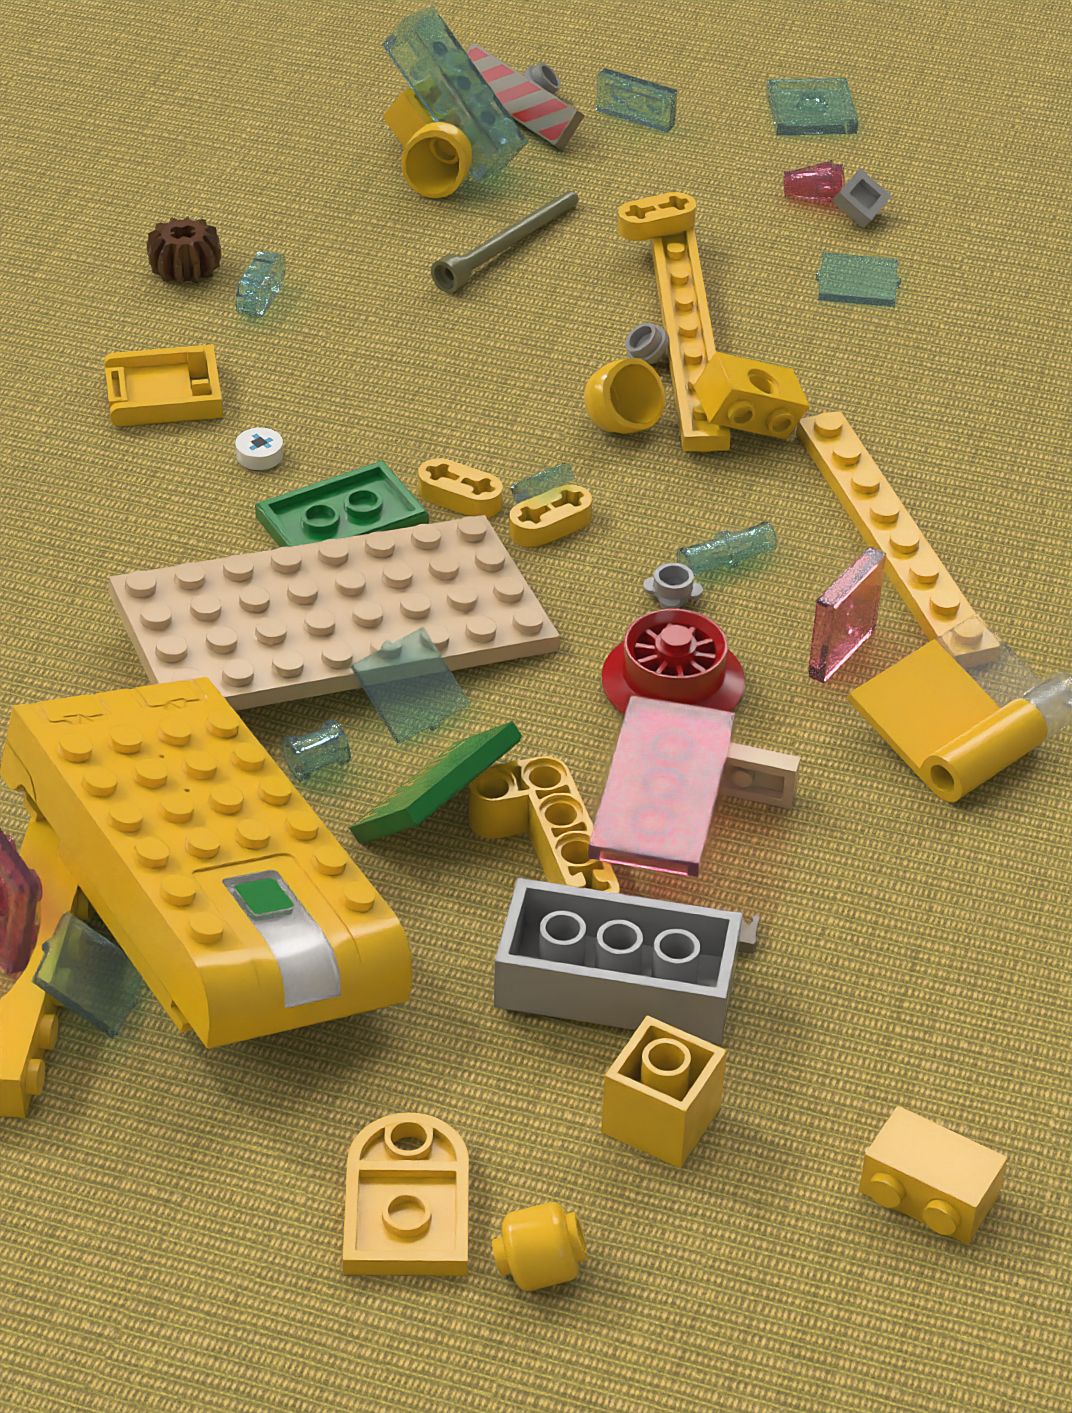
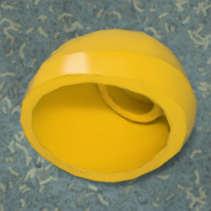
M434 122L425 125L412 136L403 151L402 173L406 182L415 192L424 197L441 198L452 194L461 186L469 174L473 160L472 144L468 136L453 124Z
M639 358L619 359L601 367L589 378L584 390L585 407L591 421L598 428L607 432L630 434L644 431L658 421L665 405L664 389L659 375L652 366Z

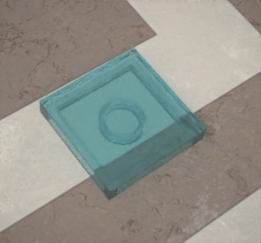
M846 78L767 80L766 94L776 135L857 134L859 121Z

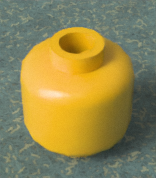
M548 1202L506 1214L502 1222V1237L492 1239L494 1258L500 1275L512 1274L515 1283L524 1291H533L572 1281L579 1274L580 1262L588 1260L586 1241L577 1213L567 1214L565 1208L557 1202Z

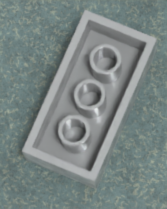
M517 878L495 958L494 1007L637 1030L646 1016H650L707 1042L721 1044L737 966L743 913Z

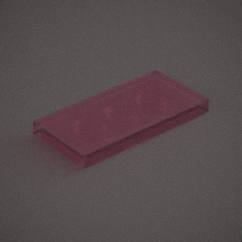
M630 696L589 841L588 859L698 877L732 738L735 713Z

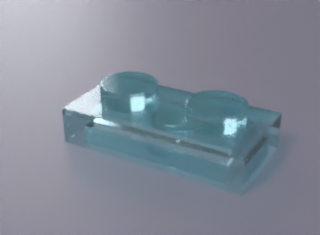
M604 68L597 75L596 111L667 133L675 126L676 89Z

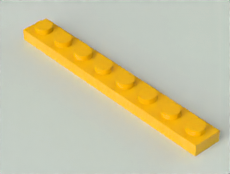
M693 226L684 232L650 239L663 327L669 335L667 353L683 452L697 451L702 453L730 451V428L709 423L694 388V384L716 352Z
M826 412L801 418L797 424V436L928 640L936 639L964 670L996 664L999 652L998 646L842 412Z

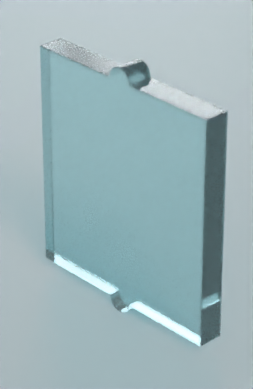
M822 252L821 270L816 271L815 279L817 282H820L818 300L895 307L896 289H899L901 285V278L897 277L898 259Z
M424 627L394 643L389 640L385 641L379 651L351 666L352 671L397 745L427 728L433 731L440 726V721L466 708L470 704Z
M67 911L61 916L52 937L42 944L41 948L44 954L31 982L113 1039L120 1033L128 1011L138 1004L135 995L142 981V976L123 950Z

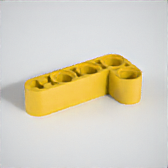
M542 756L493 765L469 783L468 821L469 827L474 833L489 839L528 833L549 883L620 894L618 880L571 773L564 762L557 758Z

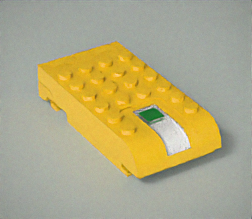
M208 677L12 706L6 736L7 741H5L0 767L1 777L11 790L17 792L25 791L23 806L33 820L37 822L47 819L60 838L58 856L180 1033L191 1031L193 1028L205 1047L210 1049L409 1001L413 980L412 957L406 933L396 914Z

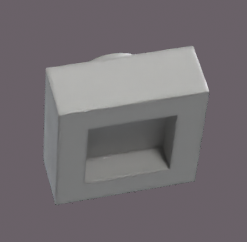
M860 168L832 202L864 229L892 195Z

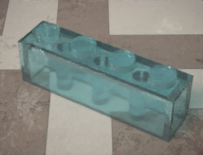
M431 5L401 20L382 46L435 122L453 124L468 136L473 148L470 172L477 182L506 167L528 144V140L435 7Z

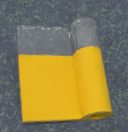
M977 613L851 691L846 698L933 793L947 802L958 801L1072 723V675L1060 671L1053 673L1042 681Z

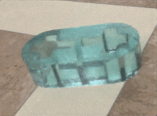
M260 250L238 284L235 306L239 314L262 317L284 281L286 271L284 254Z

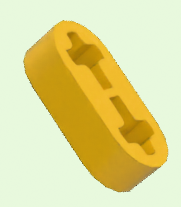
M671 192L624 203L619 207L617 231L623 238L632 241H644L684 232L694 226L696 201L688 194Z
M442 458L425 461L418 469L419 495L430 503L467 516L485 515L486 518L497 515L503 507V484L498 477Z
M563 485L517 504L510 511V538L513 542L523 547H539L584 528L590 523L592 517L591 493L581 486Z

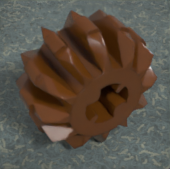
M189 216L183 220L171 217L169 223H157L155 230L148 233L147 255L149 265L151 266L152 273L161 275L162 280L165 282L177 280L179 285L184 281L198 283L200 277H213V271L220 267L222 254L219 236L217 235L216 227L207 225L205 219L192 221Z

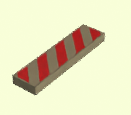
M475 43L471 44L459 63H462L485 96V100L562 151L585 117L584 114Z

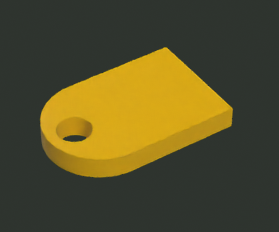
M397 1113L377 1119L362 1129L355 1137L347 1157L343 1275L468 1276L469 1157L463 1139L450 1125L426 1114ZM405 1137L417 1138L424 1143L420 1148L411 1151L401 1150L394 1145L397 1140Z

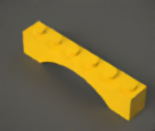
M32 817L30 818L18 855L23 896L35 911L40 923L38 940L26 969L11 990L0 999V1116L23 1119L26 1118L32 1095L39 1096L42 1092L45 1080V1062L43 1060L45 1049L53 1050L58 1035L57 1008L58 1005L66 1006L68 1003L71 989L70 964L71 962L78 963L80 961L83 950L82 923L83 920L91 921L94 914V907L58 856L59 836L47 819L35 822Z

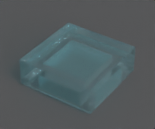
M564 462L531 475L513 484V487L510 489L517 504L574 480L575 476L570 464Z

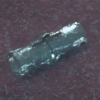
M765 521L756 526L733 533L729 530L715 533L711 540L679 548L676 555L677 563L689 567L694 576L725 566L728 570L739 566L741 560L765 552L775 551L777 548V537L771 524Z

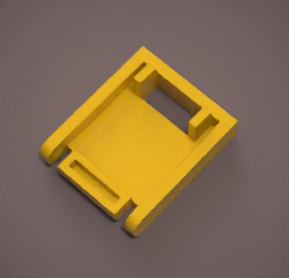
M213 344L110 353L104 358L110 418L113 425L125 427L223 418L222 396ZM208 377V379L192 380L191 390L190 378Z

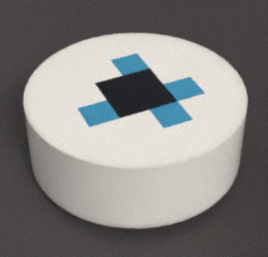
M252 428L242 432L236 439L237 461L248 469L267 470L278 465L283 459V439L274 430Z

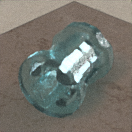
M333 719L323 722L321 729L299 738L289 735L282 739V752L286 764L299 782L308 780L313 771L333 763L342 766L349 763L351 759L350 747L345 733L336 720Z

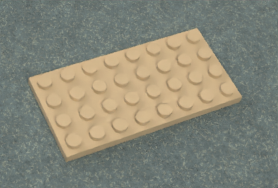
M485 515L467 516L456 520L419 524L413 527L383 532L376 531L365 535L328 539L322 542L292 547H279L274 550L231 555L225 558L183 563L177 566L146 571H134L128 574L110 576L108 583V593L151 685L208 677L234 711L558 651L560 640L558 631Z

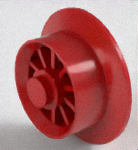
M662 609L639 617L629 626L624 641L618 644L605 659L602 668V687L609 702L620 713L635 722L672 730H691L711 725L729 715L742 699L745 676L740 662L728 649L727 638L718 624L697 612L684 609Z

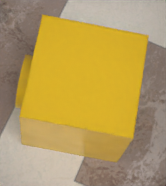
M646 1016L605 1074L601 1133L681 1168L721 1108L727 1050L650 1016Z

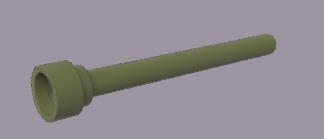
M566 191L464 255L447 254L437 260L431 267V276L435 285L446 293H453L467 284L473 269L576 206L579 201L577 193Z

